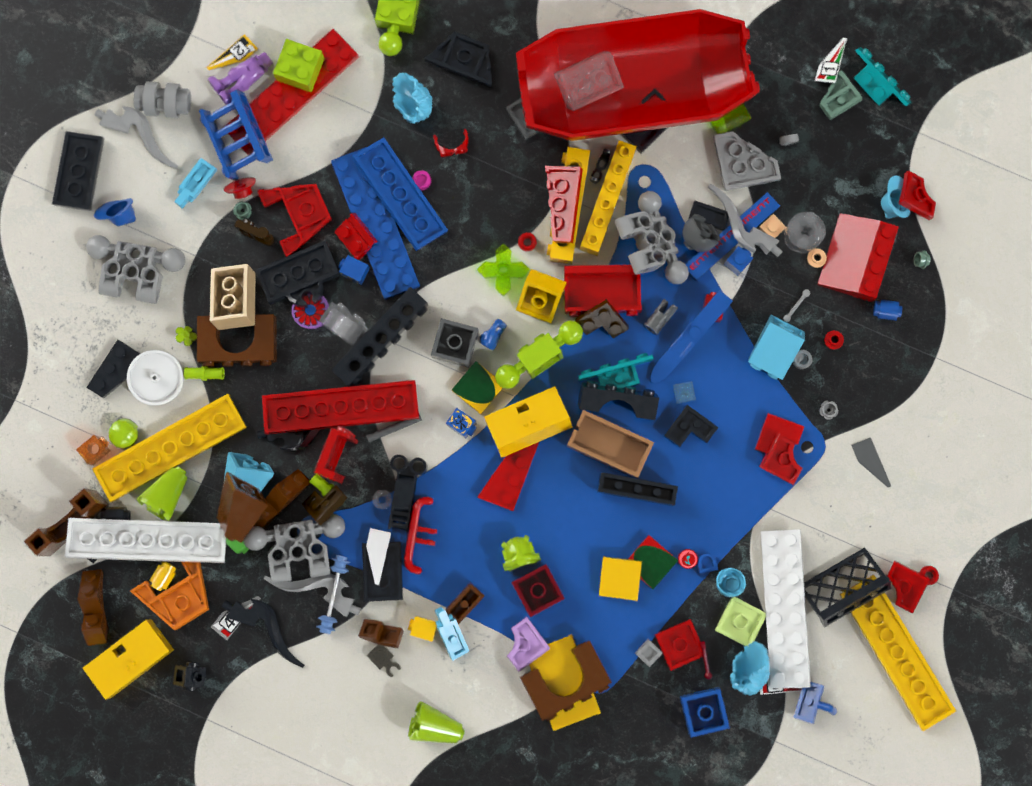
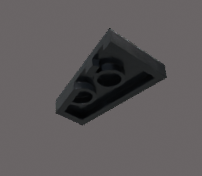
M117 339L86 388L105 398L127 379V371L131 362L141 353Z

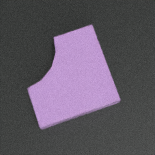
M527 617L511 628L515 637V643L507 657L517 671L520 672L547 652L550 647Z

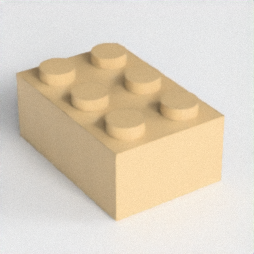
M248 264L211 269L210 322L218 330L255 325L256 273Z

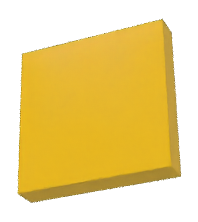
M603 556L599 596L638 601L642 561Z

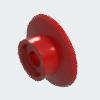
M246 177L235 180L226 185L223 190L228 194H233L235 199L248 197L253 193L251 187L256 183V178Z

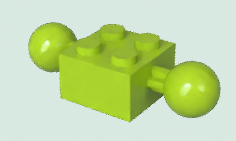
M378 0L375 23L378 28L387 29V32L382 34L378 41L379 49L384 55L394 56L401 51L402 40L398 35V31L413 34L420 0Z
M566 321L560 326L558 335L554 338L551 337L549 332L545 335L542 333L534 339L535 342L530 346L526 344L521 347L517 354L519 359L517 364L514 366L505 364L496 371L495 379L497 384L504 389H511L518 384L520 375L523 372L527 371L531 379H534L563 359V354L559 347L564 344H577L583 336L581 325L576 321Z

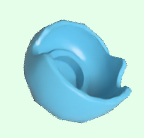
M732 567L721 570L716 578L717 589L726 597H736L743 593L746 587L745 576L741 571Z

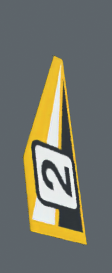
M244 34L206 68L212 70L244 61L258 48Z

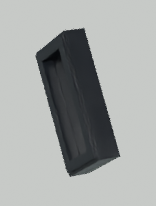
M694 200L688 219L694 214H699L706 219L704 221L705 224L708 226L712 224L714 228L724 231L729 217L725 210Z

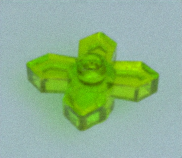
M502 244L496 250L495 263L484 261L477 268L478 273L484 279L496 278L495 290L503 297L511 290L510 278L523 279L529 273V268L523 262L511 263L512 251L505 244ZM501 268H506L507 271H506V272H500V269H501Z

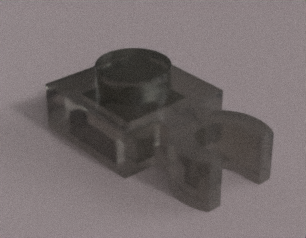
M378 644L367 655L379 670L385 667L386 673L390 677L394 676L390 671L392 666H395L398 670L401 669L400 664L391 661L394 655L386 646Z

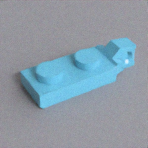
M200 158L178 187L177 193L179 196L174 201L176 205L183 209L188 201L192 203L216 173L217 169Z
M442 607L436 609L435 613L439 619L435 622L449 657L453 661L469 652V648L452 614L447 615Z

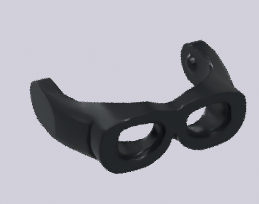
M603 150L602 155L597 161L596 168L589 179L595 184L600 182L602 170H605L609 163L610 150ZM601 160L605 161V165L603 167H599V163ZM596 172L599 173L598 178L593 177Z

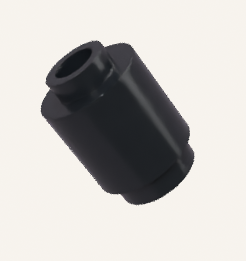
M106 507V509L101 510L100 519L131 520V512L127 510V507Z

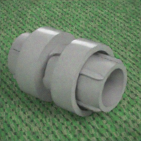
M147 81L145 85H137L135 87L134 107L137 111H144L146 116H158L160 111H164L166 117L179 118L180 114L187 115L190 112L191 92L188 89L181 88L180 84L167 83L165 88H161L159 82Z

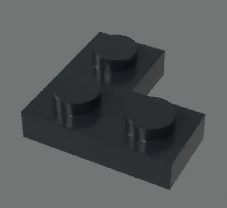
M686 405L664 436L678 447L683 444L690 433L708 443L719 427L689 405Z

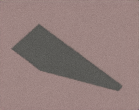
M871 437L851 445L858 462L885 486L891 487Z

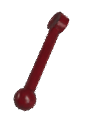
M701 641L700 646L706 670L705 678L711 679L712 673L709 671L706 645L704 641Z

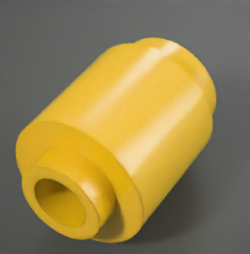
M166 561L158 564L149 580L152 582L151 586L159 591L162 588L166 590L176 574V567Z

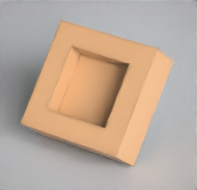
M773 214L759 226V229L776 238L786 229V226Z

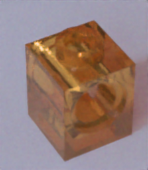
M93 435L76 449L89 465L96 464L111 451L108 448V441L103 436L99 437L97 435ZM97 444L99 450L93 454L91 451L92 446Z

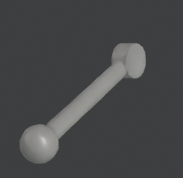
M805 289L802 292L801 298L797 301V303L794 305L791 311L787 315H784L783 320L785 322H789L791 320L792 314L795 312V310L798 308L801 302L805 299V297H808L810 295V291L808 289Z

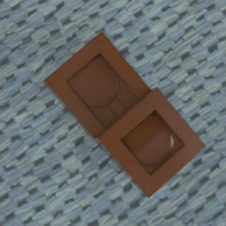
M364 619L358 636L372 643L399 648L404 630L401 627L384 625L382 621Z

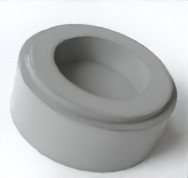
M798 134L780 137V145L797 143L799 141Z
M799 350L792 363L798 369H806L812 363V356L807 350Z

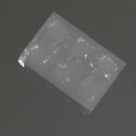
M605 50L554 73L567 109L572 111L624 88L612 53Z

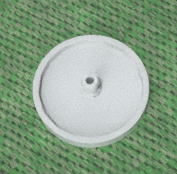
M150 350L141 353L131 362L127 371L129 390L136 399L148 405H163L172 401L180 393L184 383V372L181 364L173 355L165 351Z

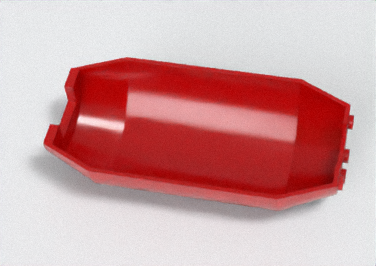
M697 9L555 29L516 53L526 128L569 141L717 121L760 92L759 82H755L753 71L749 70L751 58L750 54L746 53L745 48L747 40L750 39L749 28L745 27V21ZM654 88L666 99L663 101L654 94L644 104H640Z

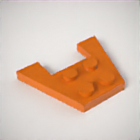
M181 562L189 576L157 596L149 581H144L130 590V592L173 630H178L209 610L200 562Z

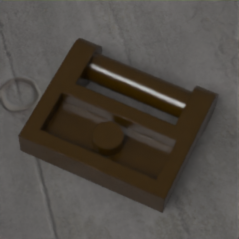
M237 219L234 226L242 235L266 246L273 245L274 237L269 234L267 228L260 227L258 229L254 226L253 222L247 219L243 221Z

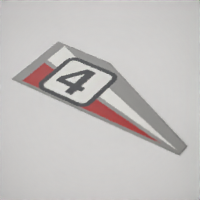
M257 596L253 599L260 600L261 598ZM250 599L242 603V606L245 609H251L253 602ZM229 611L222 612L211 626L212 629L226 640L229 639L241 624L226 617Z

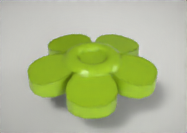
M185 326L184 329L178 327L175 331L178 334L175 337L178 343L183 342L185 346H190L192 341L197 339L196 334L191 333L192 328L189 326Z

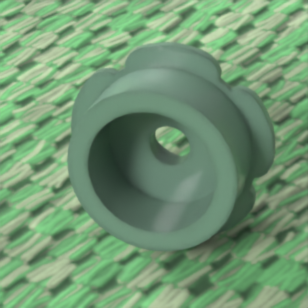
M240 201L233 208V213L238 219L244 220L251 216L252 207L249 203Z
M927 251L916 252L914 256V265L916 267L925 269L930 264L931 258Z

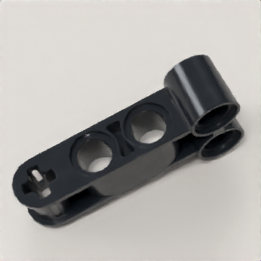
M397 454L390 461V466L397 472L388 529H402L408 532L417 477L426 473L428 465L422 458H414L409 463L405 456ZM398 458H402L405 462L401 469H397L394 464ZM417 461H421L424 464V468L420 472H416L413 468L414 463ZM393 521L405 522L406 524L395 523Z

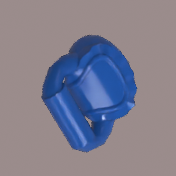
M496 319L491 328L481 334L479 342L491 351L494 350L507 324L501 319Z

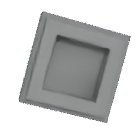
M647 639L635 654L650 667L661 656L662 652Z

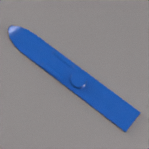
M719 290L658 360L652 369L650 381L658 383L665 379L733 300Z

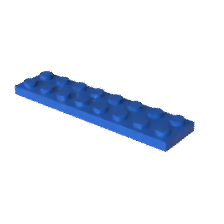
M362 148L333 159L331 162L350 212L357 214L377 240V243H374L367 252V256L383 297L387 300L405 293L410 287L415 289L420 287L395 220L352 159L353 155L365 149Z

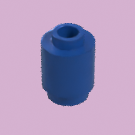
M880 299V301H875L873 316H877L878 319L896 321L902 315V306H899L897 301Z

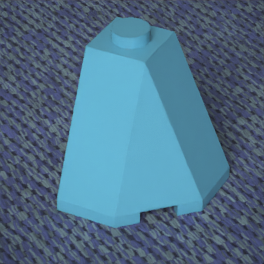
M228 452L225 474L229 472L259 488L260 491L273 477L274 472L269 464L261 462L260 465L253 460V457L247 454Z

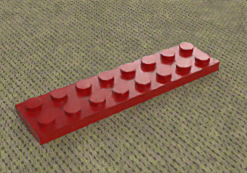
M334 28L312 47L322 51L324 55V61L312 92L275 80L250 103L265 142L359 58L358 53ZM237 114V115H236L229 123H227L225 126H227V125H229L230 123H232V122L238 120L239 114ZM241 126L228 133V135L236 142L245 137L247 132ZM251 143L241 147L247 155L252 154L254 151Z
M415 380L262 395L264 432L266 435L419 419Z

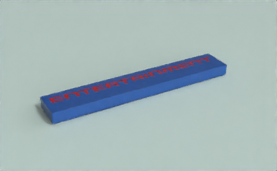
M768 192L740 216L746 232L750 233L753 227L757 228L780 207ZM731 225L719 234V243L707 252H699L686 263L689 274L695 281L738 244L733 235Z

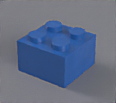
M718 687L679 696L690 737L730 728L721 691Z

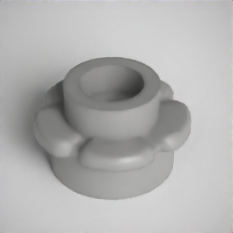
M824 401L819 409L820 415L824 416L827 420L836 417L838 414L837 404L833 401Z

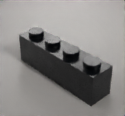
M601 472L597 493L675 506L678 486Z

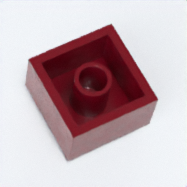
M547 564L512 582L530 617L565 599Z

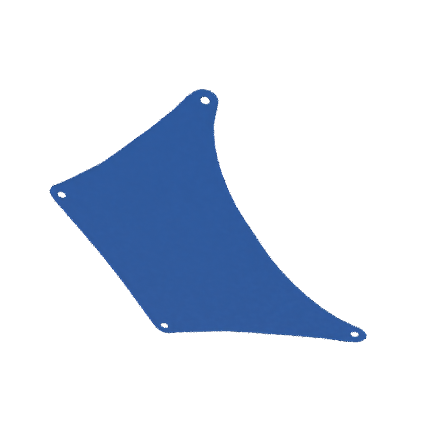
M646 164L638 165L631 170L628 176L625 215L641 212L638 207V200L642 193L646 191L656 192L661 197L662 202L659 213L661 217H666L667 225L675 232V246L679 251L676 257L678 261L686 264L699 252L693 249L689 250L684 244L685 240L682 230L685 222L670 187L657 168ZM642 176L650 178L651 184L649 187L643 188L639 185V179ZM619 235L616 249L609 265H631L628 256L639 251L636 246V240L634 238L622 240ZM665 261V264L655 271L640 274L641 313H638L637 316H626V313H619L629 325L627 331L615 338H612L603 326L588 335L583 332L582 339L577 344H564L559 347L562 351L563 359L534 379H531L505 406H510L555 386L572 424V428L539 442L514 511L477 498L505 458H501L490 430L486 426L457 452L417 478L413 504L422 497L433 498V504L421 507L418 526L437 529V534H429L427 532L416 533V538L435 541V546L415 543L412 562L415 566L422 568L421 574L411 573L404 564L408 532L402 529H388L394 491L354 508L335 511L333 514H337L344 519L345 530L343 534L337 538H328L321 534L318 539L326 544L328 559H336V555L348 557L347 561L351 563L347 565L363 570L362 543H367L370 528L390 532L389 542H401L403 588L447 608L471 582L485 596L466 617L505 635L514 642L515 637L511 628L526 617L547 644L565 638L572 634L576 646L590 640L612 682L608 685L609 689H611L638 658L635 652L647 639L653 640L655 634L663 628L710 572L698 573L697 564L691 569H685L677 561L653 590L640 579L638 601L599 596L603 556L628 559L645 538L650 535L677 560L681 551L690 549L697 554V557L706 552L713 554L718 564L764 515L817 464L825 453V440L821 432L809 421L778 379L771 378L767 375L768 372L762 369L759 371L750 366L751 363L748 362L754 345L730 305L723 312L721 322H714L665 379L658 383L650 381V375L655 364L702 311L706 294L721 290L710 269L696 281L689 274L686 281L682 284L670 283L665 277V269L668 265L667 261ZM663 299L668 301V305L663 314L672 305L677 306L678 309L662 330L659 331V334L654 335L644 327V324ZM647 353L648 356L653 355L654 359L652 361L635 365L640 384L631 387L636 388L637 391L650 389L657 393L659 404L655 420L636 418L633 407L623 400L609 401L602 406L599 412H587L654 442L637 479L678 486L675 506L597 493L601 472L625 477L631 476L567 447L574 429L579 430L575 427L583 411L577 405L581 382L595 381L600 385L598 377L579 381L578 376L582 375V371L588 369L597 371L600 370V366L605 364H611V366L618 365V361L629 358V361L637 359L636 356ZM686 405H689L719 427L708 443L690 433L683 444L678 447L664 435ZM768 413L804 426L799 444L795 445L793 449L797 464L803 468L794 485L759 467L765 453L755 450ZM809 441L813 444L814 449L811 453L806 454L801 450L803 442ZM311 515L305 517L302 520H313V523H317ZM393 521L395 523L406 524L405 522ZM529 536V542H532L535 553H539L541 561L518 567L512 571H504L503 564L505 560L502 550H504L501 547L502 542H507L514 537ZM319 543L311 547L313 553H319L322 549ZM547 564L565 599L530 617L512 582ZM607 689V690H605V691H603V692H601V693H599L598 691H596V692H594V693L602 694V693H604V692H607L609 689Z

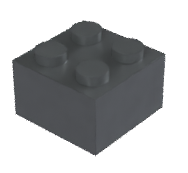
M441 318L431 357L469 368L479 333L478 328Z

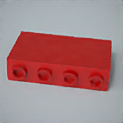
M631 265L564 266V281L567 282L564 289L565 314H569V317H578L606 299L618 313H626V316H637L638 313H641L640 274H634Z
M340 426L337 429L331 428L314 473L342 484L345 477L336 473L335 469L346 442L358 444V440L355 439L356 435Z

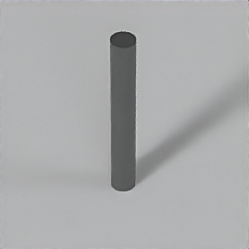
M419 414V419L397 422L366 435L368 442H372L420 422L422 418Z

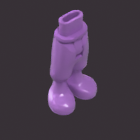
M263 52L261 55H255V57L249 58L235 68H231L227 77L217 79L215 76H210L207 80L217 95L227 105L232 100L231 92L234 90L241 92L249 90L250 86L268 71L267 68L273 62ZM236 82V84L233 87H231L228 90H225L230 84Z

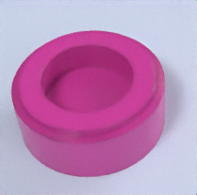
M422 170L414 173L412 179L419 189H428L431 185L430 175Z

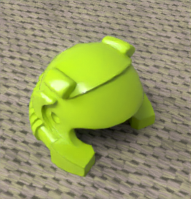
M529 536L514 537L507 542H502L501 547L504 548L502 553L505 560L503 564L504 571H512L518 567L541 561L539 553H535L532 542H529Z

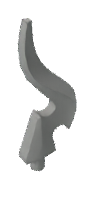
M123 106L125 113L122 116H117L110 109L106 113L99 109L95 112V116L101 119L99 124L104 128L129 133V128L132 125H136L148 152L159 162L175 169L178 168V165L166 158L159 150L153 138L148 120L143 113Z
M710 184L708 186L724 205L733 235L743 248L754 253L756 251L754 245H758L766 255L771 251L777 257L783 252L776 246L779 243L778 239L755 227L751 229L750 233L746 232L731 199L714 185Z
M330 574L272 584L271 578L265 576L264 579L273 586L289 592H301L326 587L328 593L324 596V599L330 604L336 575ZM339 577L333 607L345 617H348L349 612L359 615L361 608L353 605L355 599L344 597L341 594V590L349 586Z

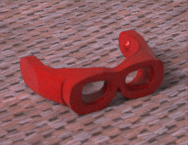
M463 129V134L465 135L464 142L455 149L441 147L437 142L438 138L436 135H433L435 147L441 157L451 156L454 153L462 154L468 151L466 129Z

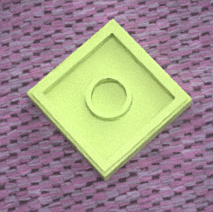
M731 597L715 631L744 646H748L749 643L752 644L766 618V613L736 597Z

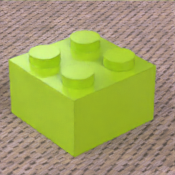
M286 39L273 75L277 81L312 92L324 61V55L318 49Z

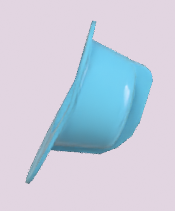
M895 175L889 179L887 193L881 199V206L887 219L897 216L906 218L910 214L909 209L899 204L904 180L900 176Z

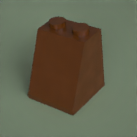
M227 472L224 478L217 519L224 532V536L228 540H236L242 543L268 504L259 488Z

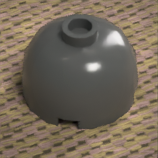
M694 214L684 224L682 230L685 240L684 244L689 250L707 252L719 243L720 236L712 224L708 226L704 223L706 219L699 214Z

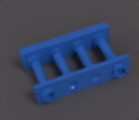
M234 90L230 93L232 97L231 103L213 113L204 109H200L199 113L201 115V123L206 127L221 162L224 176L228 179L238 180L237 170L255 160L269 163L273 161V158L245 93ZM236 109L239 114L238 120L218 130L214 120ZM243 126L247 132L246 136L225 147L221 137ZM251 143L254 149L253 153L232 164L229 154Z

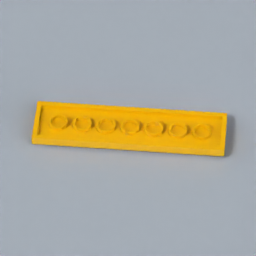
M226 394L92 468L109 502L112 503L163 475L171 467L175 468L244 430L247 426L230 395Z
M875 575L867 577L869 580L877 579ZM863 582L857 583L850 589H860L862 587ZM846 592L840 594L842 599L845 598ZM886 593L881 594L851 612L921 731L927 730L957 712Z

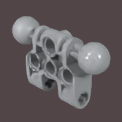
M646 191L641 194L638 200V207L641 212L625 215L615 220L622 240L629 238L636 240V246L639 251L628 256L634 274L638 275L655 271L667 261L668 265L665 269L666 279L672 284H682L688 278L689 270L686 264L678 261L676 257L679 251L675 246V232L667 225L666 217H661L659 213L662 205L661 197L654 191Z
M101 235L91 237L86 244L87 252L92 258L103 259L107 255L114 256L102 264L98 288L100 295L119 298L125 279L133 282L138 281L137 301L157 304L163 276L155 267L156 263L162 264L170 272H177L185 265L184 253L176 248H170L163 253L157 252L156 247L121 241H118L117 244H110L109 240ZM139 249L140 255L137 258H133V251ZM116 264L118 269L114 274H111L110 268ZM136 268L135 276L130 277L129 270ZM150 271L155 272V277L152 280L147 278Z
M332 514L321 526L318 523H313V520L274 525V530L267 531L262 527L253 526L243 542L248 549L253 551L262 549L266 546L267 542H276L267 553L272 584L291 581L290 561H301L304 558L308 559L311 578L330 575L327 546L316 538L315 535L324 534L328 538L340 537L345 530V522L341 516ZM291 528H299L300 533L297 537L289 535ZM316 543L322 546L319 553L311 551V547ZM294 547L302 548L300 556L292 555ZM275 550L283 552V556L280 559L272 557V553Z

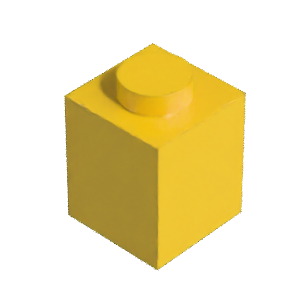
M415 616V619L410 620L408 630L411 631L410 635L433 642L437 630L436 621Z

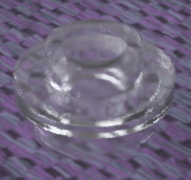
M379 490L373 496V504L378 509H386L392 503V496L388 491ZM381 496H385V503L379 502Z

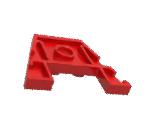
M316 184L257 190L264 207L283 200L297 234L279 241L286 257L294 254L332 220Z

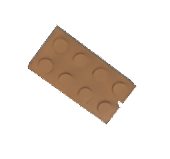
M583 410L575 427L579 430L574 429L567 447L637 479L654 442Z

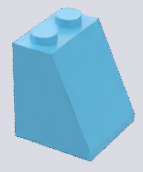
M770 315L749 356L748 362L751 363L750 366L760 371L762 369L768 372L767 375L771 378L783 380L805 341V332Z

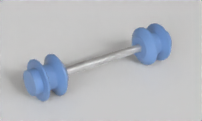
M336 555V559L332 558L335 563L334 566H330V569L336 572L327 616L322 615L318 617L322 621L321 625L316 626L320 628L319 632L331 634V631H336L332 626L333 623L338 621L331 617L340 573L349 572L345 568L346 564L351 563L347 561L348 557Z

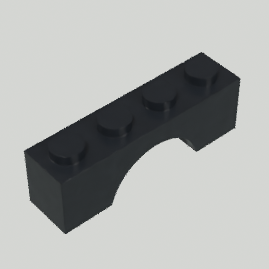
M595 381L581 382L577 404L580 410L599 412L607 402L623 400L633 407L636 418L656 419L659 396L654 390L644 389L643 391H637L636 388L630 386L617 388L615 384L607 383L606 386L598 385V382Z

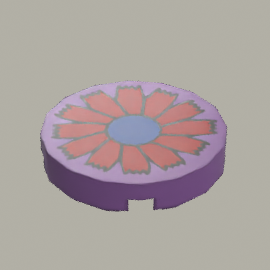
M306 294L303 300L307 302L308 308L292 305V316L298 325L305 329H317L327 322L330 306L323 296L315 305L312 301L313 295Z

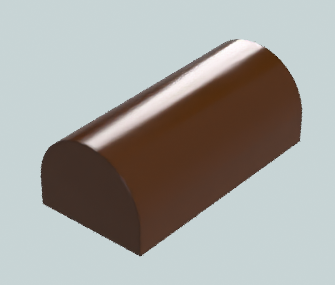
M470 582L445 611L447 615L452 614L459 625L485 595Z

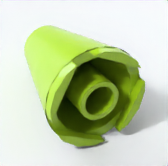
M178 466L176 469L171 467L138 496L136 501L141 506L145 503L147 510L158 518L169 521L188 479L185 476L186 471Z
M420 701L414 711L418 713L415 714L414 718L412 717L409 726V740L457 743L463 739L465 729H462L461 723L425 702Z

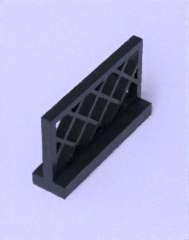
M865 547L804 582V589L811 585L818 587L817 595L808 594L805 590V598L819 617L824 628L892 589L891 580L882 572ZM865 555L868 559L867 566L856 564L857 558ZM843 566L852 567L850 576L839 574L840 568ZM854 569L865 570L864 578L854 577ZM868 571L877 572L880 577L876 580L867 579ZM826 576L835 577L833 585L823 584V579ZM838 578L849 580L847 588L836 586ZM851 581L863 582L862 587L858 590L850 589ZM821 587L832 589L830 598L819 596ZM835 590L846 592L845 598L841 600L833 599ZM818 600L829 602L828 608L820 611L817 607Z

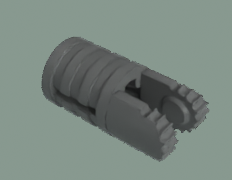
M663 299L644 324V327L654 335L659 334V331L662 330L678 309L677 306L672 305L663 314L668 305V301Z

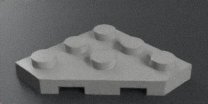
M734 132L713 136L725 191L781 180L778 161L761 152L753 144L747 143Z

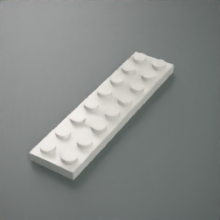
M68 519L66 558L225 563L226 537L220 527V523Z
M801 530L761 531L770 688L811 687Z

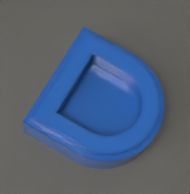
M706 552L698 556V573L718 570L717 560L713 554Z

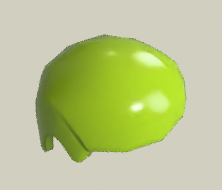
M126 418L115 421L108 432L110 442L117 448L122 449L133 446L138 439L137 424L131 419Z

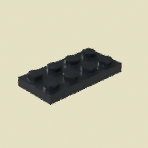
M65 132L52 205L91 211L104 145V138L102 136Z

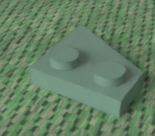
M841 70L837 75L836 83L831 84L827 94L820 102V107L831 120L861 102L863 97Z

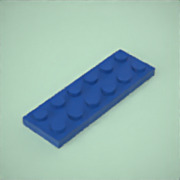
M384 137L352 156L355 164L416 251L447 233L448 229Z

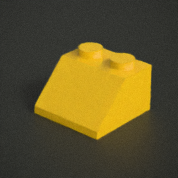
M531 269L525 280L516 311L552 323L567 282Z

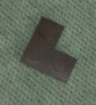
M607 299L575 318V321L581 325L586 335L603 326L610 336L615 338L629 329V325Z
M335 485L324 498L317 491H314L302 505L321 526L343 505L348 497Z

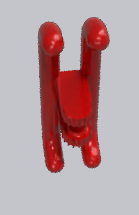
M431 497L418 499L412 507L404 564L414 574L422 573V568L415 566L412 562L415 543L435 546V541L416 538L417 532L437 534V529L418 526L420 509L423 505L433 504V498Z

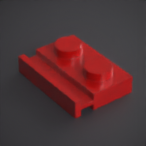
M351 213L350 217L334 231L357 260H360L372 248V245L377 243L375 237L356 213Z

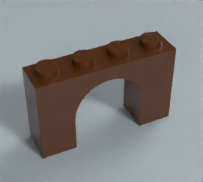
M274 314L255 315L252 344L243 352L230 353L222 347L220 330L210 322V316H197V362L206 367H214V364L231 367L233 363H241V366H252V363H260V366H271V363L277 362V317Z
M83 488L69 501L73 508L66 516L48 528H38L24 540V543L36 556L53 555L66 543L69 518L93 519L102 509L109 505L97 490Z
M590 640L571 649L582 671L581 684L572 694L560 696L552 693L544 682L538 668L519 677L542 721L546 719L548 722L556 718V713L564 710V712L569 711L575 707L574 703L579 700L582 703L592 698L591 694L596 691L601 693L609 689L608 685L612 682Z

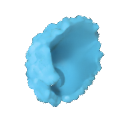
M399 73L393 78L394 82L392 83L394 86L393 91L395 92L393 97L394 107L403 114V118L407 122L415 124L425 120L432 112V96L428 89L419 83L416 78L407 73Z
M753 641L752 644L749 643L748 646H744V651L739 652L733 660V671L730 675L732 687L745 695L757 694L769 679V657L767 649L763 644Z

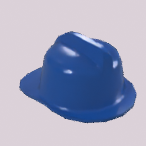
M128 198L107 202L95 211L94 218L97 220L108 219L116 226L133 223L136 221L135 211L132 207L133 199Z

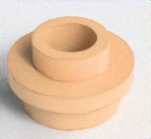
M813 249L807 256L809 265L814 268L822 267L827 259L825 252L821 249ZM814 255H819L820 261H816Z

